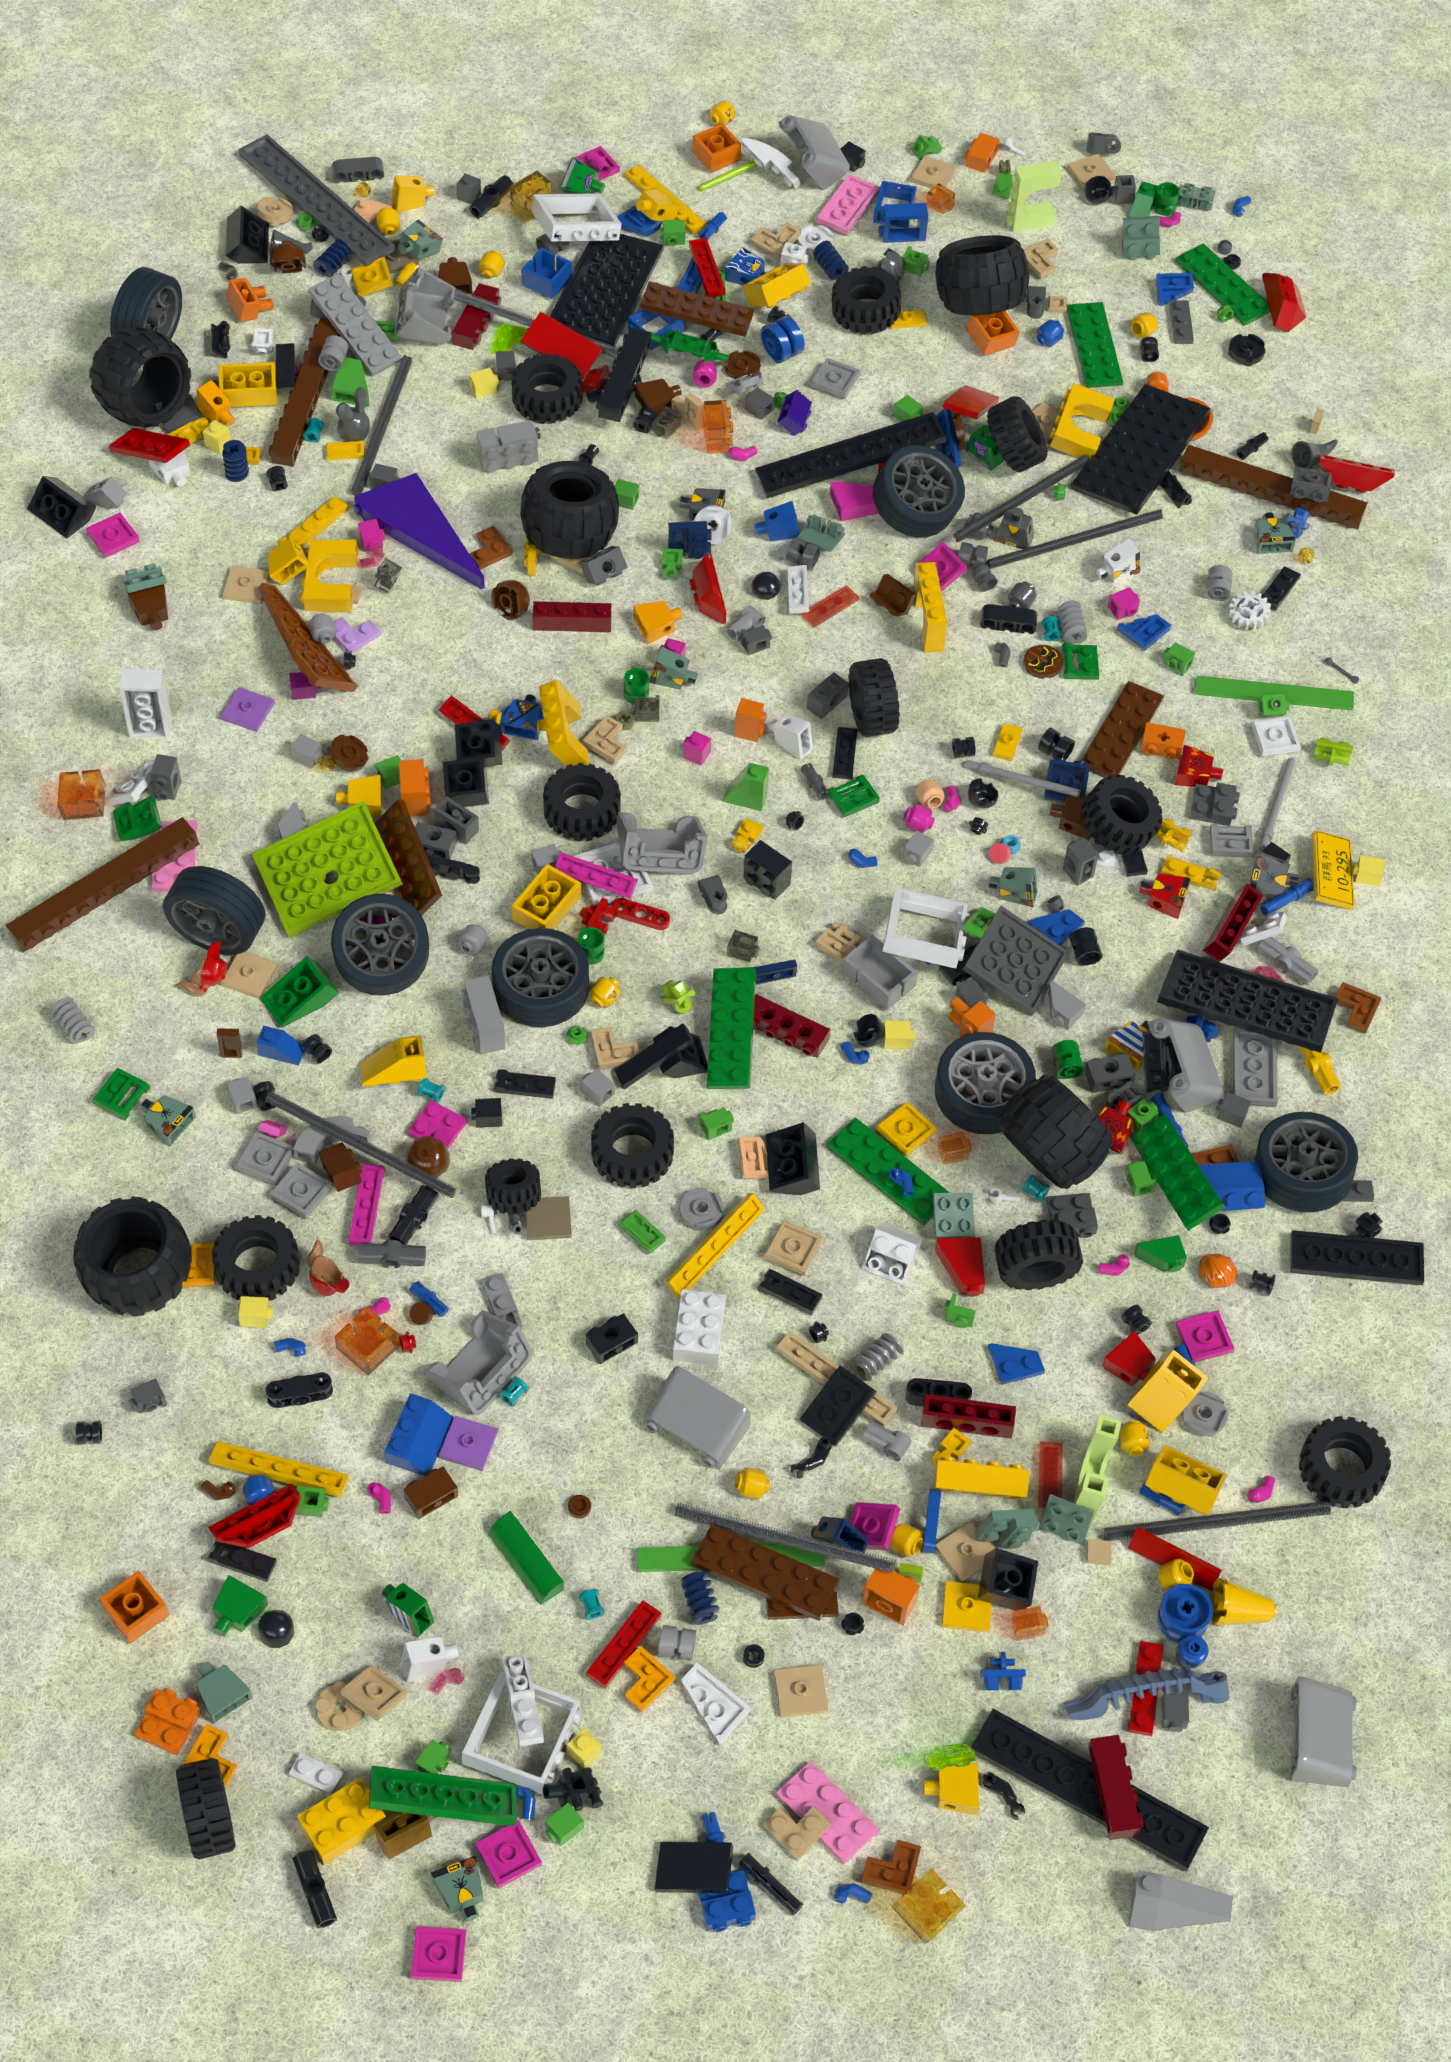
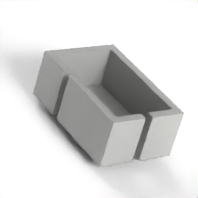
M532 420L497 427L501 444L498 443L493 428L477 431L478 458L483 473L495 472L503 468H513L523 464H532L538 461V438Z
M872 934L843 958L842 973L854 983L859 981L858 986L888 1010L900 1000V996L904 997L916 987L918 972L898 955L882 952L884 944Z
M489 975L464 980L465 989L461 990L464 1013L468 1015L469 1030L474 1035L472 1036L474 1047L479 1048L480 1054L505 1049L504 1024Z

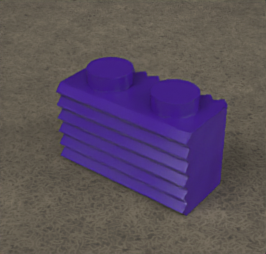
M799 390L793 391L785 397L777 422L793 436L799 432L802 433L807 428L806 421L812 412L810 410L812 401H809Z

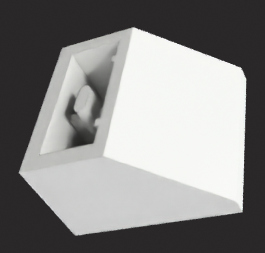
M881 1223L875 1230L862 1269L903 1285L915 1261L922 1239Z

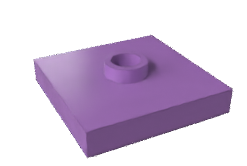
M238 687L220 717L223 721L257 732L274 706L275 701L272 698Z
M454 1416L439 1458L483 1471L498 1434V1428Z

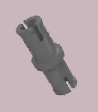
M811 763L804 764L801 767V772L808 780V786L811 789L813 788L819 800H822V797L823 800L826 799L830 792L823 784V778L817 774Z

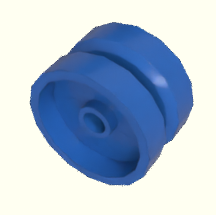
M783 316L775 322L763 326L761 329V340L764 349L776 363L787 361L790 357L797 356L804 351L805 342L803 334L791 317Z
M1192 1584L1173 1586L1165 1593L1157 1613L1158 1626L1169 1640L1178 1644L1187 1635L1202 1637L1205 1635L1212 1618L1213 1604L1209 1596L1197 1586Z

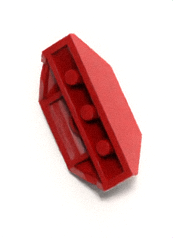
M1263 273L1262 279L1273 325L1275 328L1290 332L1306 318L1300 291L1294 281L1288 276L1278 273Z
M1324 454L1320 455L1319 462L1324 470L1332 473L1331 481L1342 489L1352 487L1358 492L1366 493V491L1376 489L1395 476V469Z
M709 553L693 569L692 579H689L690 590L695 592L693 594L694 605H698L699 612L721 624H726V608L712 553Z
M291 1483L210 1525L208 1529L218 1542L250 1548L292 1525L301 1495Z

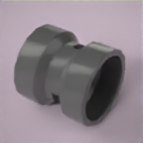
M981 565L972 573L973 579L978 583L979 588L983 592L993 589L998 583L995 575L991 574L992 571L988 565Z

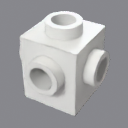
M786 242L781 253L780 265L784 263H804L806 266L809 255L806 254L807 247Z

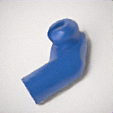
M1249 196L1236 199L1232 208L1233 215L1235 214L1237 217L1243 215L1244 209L1242 207L1251 203Z
M857 849L849 851L848 857L850 861L858 868L877 866L876 856L865 857Z
M849 1041L840 1045L849 1062L861 1065L868 1062L870 1054L867 1050L856 1052Z
M890 1169L888 1173L890 1179L902 1186L904 1196H912L914 1189L911 1176L901 1169Z
M295 1338L274 1341L276 1353L291 1349L294 1350L296 1357L306 1354V1344L303 1341Z
M518 1786L516 1790L517 1798L524 1799L521 1818L534 1820L536 1799L533 1791L527 1787Z
M855 1883L839 1885L835 1889L836 1893L834 1895L835 1901L842 1904L847 1901V1897H855L867 1904L872 1897V1892Z

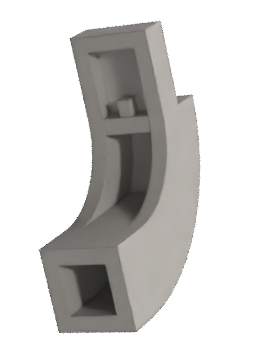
M346 1116L324 1118L327 1119L326 1121L329 1120V1122L331 1121V1123L336 1124L335 1126L338 1125V1127L340 1126V1128L347 1130L349 1133L352 1132V1134L357 1135L356 1137L359 1136V1138L361 1137V1139L371 1142L370 1130L362 1126L355 1127L353 1118ZM311 1124L301 1133L293 1148L294 1157L296 1160L315 1165L319 1158L318 1152L329 1144L339 1142L340 1140Z

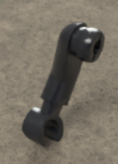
M826 1436L821 1437L813 1456L802 1464H793L790 1472L793 1473L796 1469L800 1470L797 1472V1478L801 1479L804 1476V1471H810L822 1466L832 1448L831 1440Z
M987 1772V1775L984 1774V1786L1001 1795L1006 1804L1010 1805L1013 1819L1019 1820L1014 1811L1020 1809L1025 1814V1808L1021 1803L1017 1802V1797L1011 1785L992 1772Z

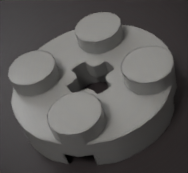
M756 372L753 373L754 377L744 375L731 380L729 383H726L727 389L730 394H740L746 392L748 387L762 386L764 384L762 373Z
M706 1188L692 1189L684 1195L680 1203L681 1219L692 1230L711 1229L722 1220L723 1201L716 1192L712 1193L707 1191ZM701 1205L707 1209L705 1212H698V1206Z
M1200 1392L1182 1411L1184 1426L1199 1436H1215L1225 1427L1228 1419V1410L1223 1405V1400L1214 1393ZM1207 1410L1208 1415L1211 1417L1203 1418L1199 1412Z

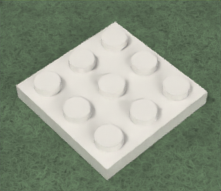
M619 842L574 855L576 858L638 879L632 896L653 890L652 882L646 871L628 870L624 867L621 860ZM584 883L595 907H597L602 897L608 899V904L613 903L619 898L626 899V897Z

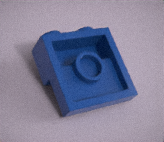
M744 1870L730 1873L728 1893H698L707 1931L713 1929V1932H722L728 1929L727 1926L735 1924L738 1927L750 1925L756 1919V1912Z

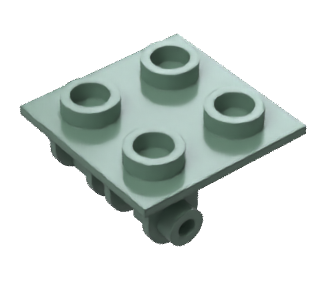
M1191 183L1181 184L1179 196L1182 197L1178 198L1177 203L1182 207H1189L1190 198H1192L1190 206L1192 208L1194 199H1197L1195 208L1197 209L1199 200H1201L1199 210L1208 211L1212 209L1213 203L1210 202H1213L1216 191L1207 186L1199 188Z
M813 514L808 516V524L797 538L805 540L806 544L813 543L820 546L821 550L831 552L845 536V528L842 527V524L832 522L831 520L826 524L825 518L822 520V517Z
M933 1193L935 1237L975 1236L972 1193Z
M1050 1494L1039 1528L1083 1545L1094 1511Z

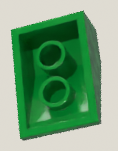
M306 956L260 998L279 1026L283 1028L324 1007L339 994V991L321 966Z

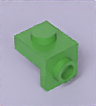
M919 135L911 150L918 159L922 160L927 152L938 154L942 151L943 147L938 143L939 140L936 137Z
M999 173L992 194L1009 199L1010 189L1013 188L1012 174Z
M952 1293L951 1301L946 1300L943 1313H947L946 1321L955 1323L960 1328L972 1327L976 1310L956 1306L957 1294Z

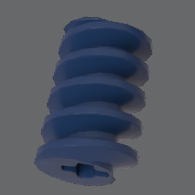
M341 239L335 240L314 261V269L321 275L332 277L334 273L338 272V269L346 264L347 260L351 259V253L348 250L347 244Z
M823 241L814 249L813 257L829 279L837 280L839 276H842L844 272L849 270L848 264L842 259V256L839 255L830 241Z
M239 440L227 441L224 443L222 451L225 476L229 481L240 482L249 474L246 447Z
M707 1571L693 1572L684 1576L681 1580L682 1589L685 1590L684 1596L687 1598V1605L690 1607L689 1612L693 1616L692 1622L695 1625L715 1621L718 1616L714 1613L720 1610L718 1605H713L717 1602V1598L709 1597L714 1594V1589L707 1588L712 1584L711 1580H704L709 1576Z

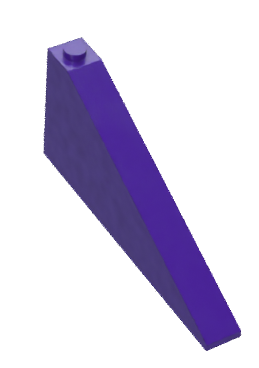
M417 473L354 496V512L357 516L360 515L363 521L377 519L379 528L383 529L384 533L476 587L480 589L485 588L484 575Z

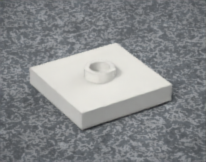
M1290 716L1252 721L1251 727L1261 756L1300 751L1301 745Z

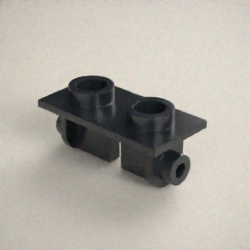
M221 321L217 326L212 323V351L226 359L228 358L227 352L231 348L228 336L230 325L227 321Z
M1168 471L1160 486L1178 509L1181 508L1183 503L1186 505L1191 504L1192 496L1182 488L1183 486L1177 480L1176 475H1172Z

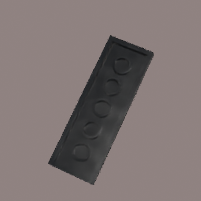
M1292 1230L1290 1234V1273L1423 1285L1425 1281L1424 1243Z

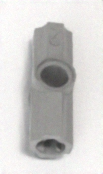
M1273 937L1263 939L1258 945L1257 950L1273 960L1276 968H1281L1283 973L1290 972L1305 984H1310L1318 974L1319 970L1302 959L1300 952L1292 946L1285 947Z

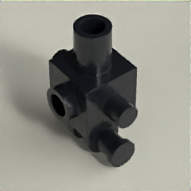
M590 1767L584 1768L580 1772H572L571 1768H565L562 1770V1775L556 1783L544 1784L543 1786L544 1798H558L561 1807L569 1803L574 1807L575 1811H580L584 1808L583 1804L589 1798L594 1809L604 1804L600 1798L601 1790L597 1786V1778L593 1777L592 1768Z

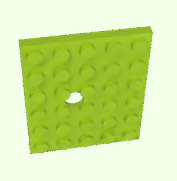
M364 801L252 853L289 938L339 915L351 902L363 896L383 894L403 884ZM333 871L339 875L338 880L333 884H326L324 882L326 874Z

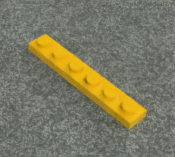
M639 164L625 171V177L642 192L659 189L676 203L680 209L675 220H685V229L692 235L706 226V222Z
M748 1193L664 1281L675 1297L681 1298L682 1289L690 1290L765 1210L754 1193Z
M217 1441L209 1457V1464L251 1475H265L271 1480L286 1484L292 1483L294 1486L325 1489L326 1494L342 1498L349 1482L348 1474Z

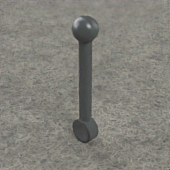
M1327 657L1325 659V663L1327 665H1331L1334 668H1336L1342 674L1351 679L1352 683L1357 684L1359 682V678L1357 676L1350 675L1344 669L1335 664L1332 661V658Z

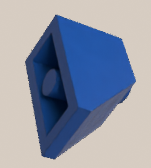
M264 1025L256 1042L258 1056L298 1066L305 1052L302 1049L303 1045L284 1030Z

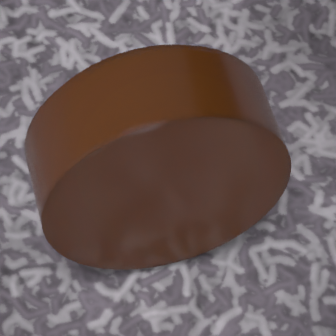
M415 1303L410 1309V1318L417 1325H426L433 1318V1309L428 1303Z
M575 1495L568 1502V1511L574 1518H585L591 1512V1502L584 1495Z

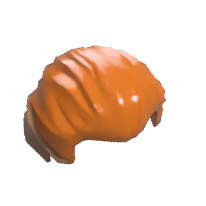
M1205 1254L1200 1260L1198 1274L1201 1280L1206 1282L1210 1288L1230 1287L1235 1283L1237 1268L1230 1257L1221 1254Z

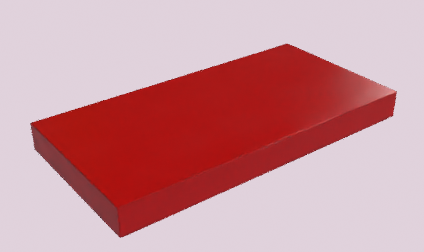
M541 311L521 339L522 344L540 355H544V353H549V355L557 354L561 358L569 359L580 370L582 380L603 351V348Z
M965 385L944 401L943 408L977 420L998 403L999 397Z
M132 428L111 443L109 449L110 452L167 463L188 448L190 441L186 438Z

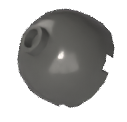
M887 248L883 254L885 258L879 261L877 269L881 270L882 268L886 270L887 273H891L900 281L905 272L902 270L903 259L896 251Z

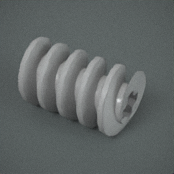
M1071 600L1060 605L1057 614L1065 642L1072 644L1082 643L1087 639V628L1080 602Z
M62 998L54 1004L51 1015L56 1019L57 1024L60 1025L72 1043L84 1042L94 1035L95 1027L87 1020L86 1015L82 1014V1010L78 1008L77 1003L73 1002V998Z
M883 1333L880 1338L874 1341V1344L868 1345L867 1349L862 1350L861 1354L856 1355L854 1362L862 1377L867 1381H871L872 1376L870 1373L877 1376L879 1374L877 1368L883 1371L885 1369L884 1363L887 1365L892 1364L890 1357L896 1360L898 1359L897 1352L902 1355L904 1350L901 1343L889 1333Z

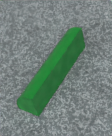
M511 1510L500 1517L492 1525L488 1535L539 1604L542 1605L564 1590V1581Z

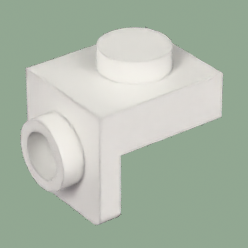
M254 328V340L251 343L253 351L260 355L272 352L273 329Z

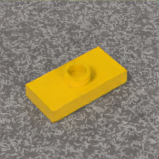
M924 310L903 311L890 327L891 329L927 326Z
M1004 723L993 752V757L1012 762L1023 728Z

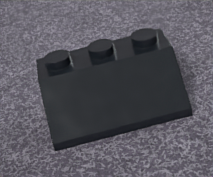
M240 206L227 217L226 256L238 264L267 263L269 224L243 206Z
M42 476L27 510L65 538H69L90 522L97 506L60 479Z
M802 1122L766 1134L769 1191L772 1193L804 1195L820 1190L816 1133Z

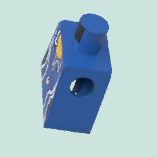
M742 247L725 267V280L744 285L766 273L764 272L765 261Z

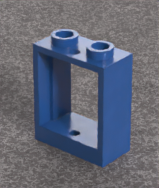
M882 181L874 209L873 223L882 224L880 223V212H883L884 197L915 203L917 186ZM890 220V226L909 227L910 220Z
M885 204L883 212H880V223H882V226H879V237H883V243L926 241L929 216L927 204ZM917 219V228L889 229L890 220Z
M641 309L628 317L627 328L628 331L630 327L645 330L642 327L643 325L660 316L669 325L654 333L662 336L670 329L683 333L685 331V321ZM651 341L650 351L660 346V343Z

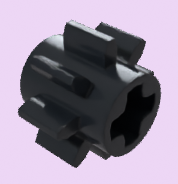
M1365 1212L1357 1218L1356 1224L1358 1226L1355 1230L1362 1237L1374 1238L1382 1231L1383 1228L1380 1224L1383 1221L1375 1212L1371 1215L1369 1212Z

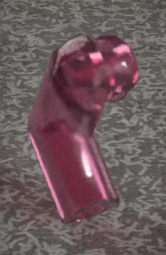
M374 547L370 558L359 559L361 569L379 565L384 558L383 549L381 547Z
M1258 966L1255 968L1254 972L1256 974L1285 982L1273 967Z
M458 1668L442 1671L430 1685L429 1689L439 1695L448 1682L453 1681L456 1685L461 1684L465 1679V1675Z

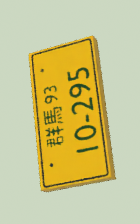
M1314 830L1311 833L1314 900L1352 909L1354 907L1351 840Z

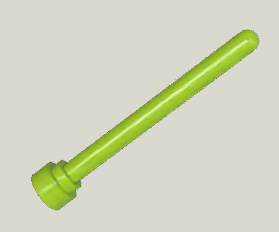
M752 160L700 184L698 188L700 191H705L758 165Z

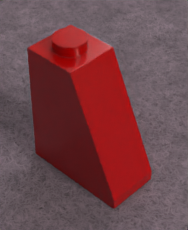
M981 1237L937 1238L935 1252L960 1293L967 1294L970 1297L983 1294L985 1275Z

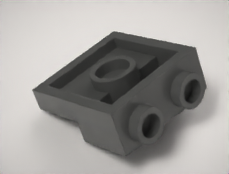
M1295 466L1290 495L1299 499L1309 498L1315 502H1327L1331 488L1332 473Z
M1218 782L1216 787L1196 784L1190 819L1230 826L1231 820L1236 819L1238 808L1234 807V803L1238 804L1240 792L1236 791L1237 786Z
M1090 1193L1046 1197L1050 1221L1057 1220L1058 1222L1063 1221L1070 1224L1078 1236L1083 1238L1091 1237L1097 1233L1098 1224L1095 1208H1092Z

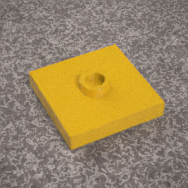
M385 257L375 260L367 267L360 265L350 269L358 295L362 297L394 286Z
M908 1101L876 1126V1130L905 1157L937 1133V1128Z
M946 1581L942 1628L989 1633L991 1603L978 1599L980 1585Z

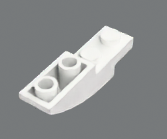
M748 138L741 140L743 151L748 156L751 154L755 158L754 162L760 168L763 166L768 170L771 167L775 174H781L784 177L783 181L788 187L792 186L797 189L801 185L799 178L791 171L794 169L792 161L770 145Z
M526 1654L503 1657L502 1663L506 1688L519 1746L544 1743Z

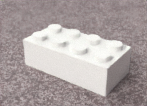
M122 669L119 689L129 737L170 738L172 716L163 670Z

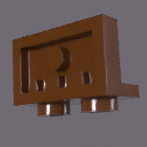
M884 574L877 590L871 592L869 597L877 605L886 608L891 615L899 617L908 614L917 594L889 574Z

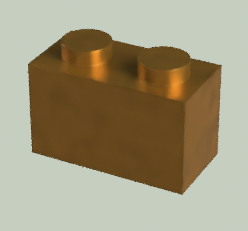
M397 1812L374 1825L378 1844L388 1859L432 1837L429 1819L426 1815Z

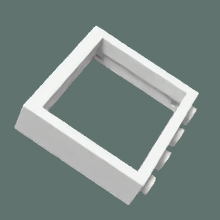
M533 194L531 212L550 241L619 240L621 222L601 194ZM597 213L603 222H556L552 214Z
M895 887L882 952L956 968L958 960H963L967 931L963 930V927L970 917V914L967 913L968 904ZM903 909L957 922L953 948L895 935L899 910Z
M500 1671L462 1752V1764L543 1794L544 1784L553 1783L555 1778L553 1771L556 1766L560 1767L565 1753L562 1751L564 1746L573 1738L574 1732H572L574 1724L578 1725L583 1714V1712H580L581 1701L533 1683L536 1703L568 1714V1718L541 1778L477 1754L507 1691L504 1672Z

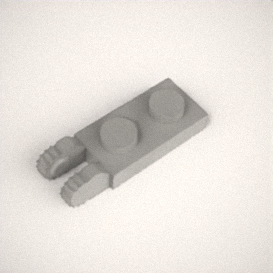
M503 1273L483 1279L482 1285L494 1314L503 1319L512 1315L514 1324L519 1325L521 1328L522 1322Z

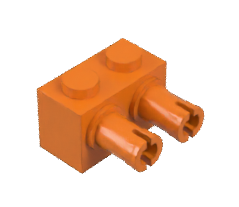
M246 278L229 280L225 297L240 322L257 319L260 311L273 310L274 303L271 298L258 299L266 297L264 286L251 287Z
M958 996L951 1001L950 1008L953 1010L949 1013L948 1019L960 1028L959 1037L976 1032H993L996 1013L982 1001H979L973 1007H969Z

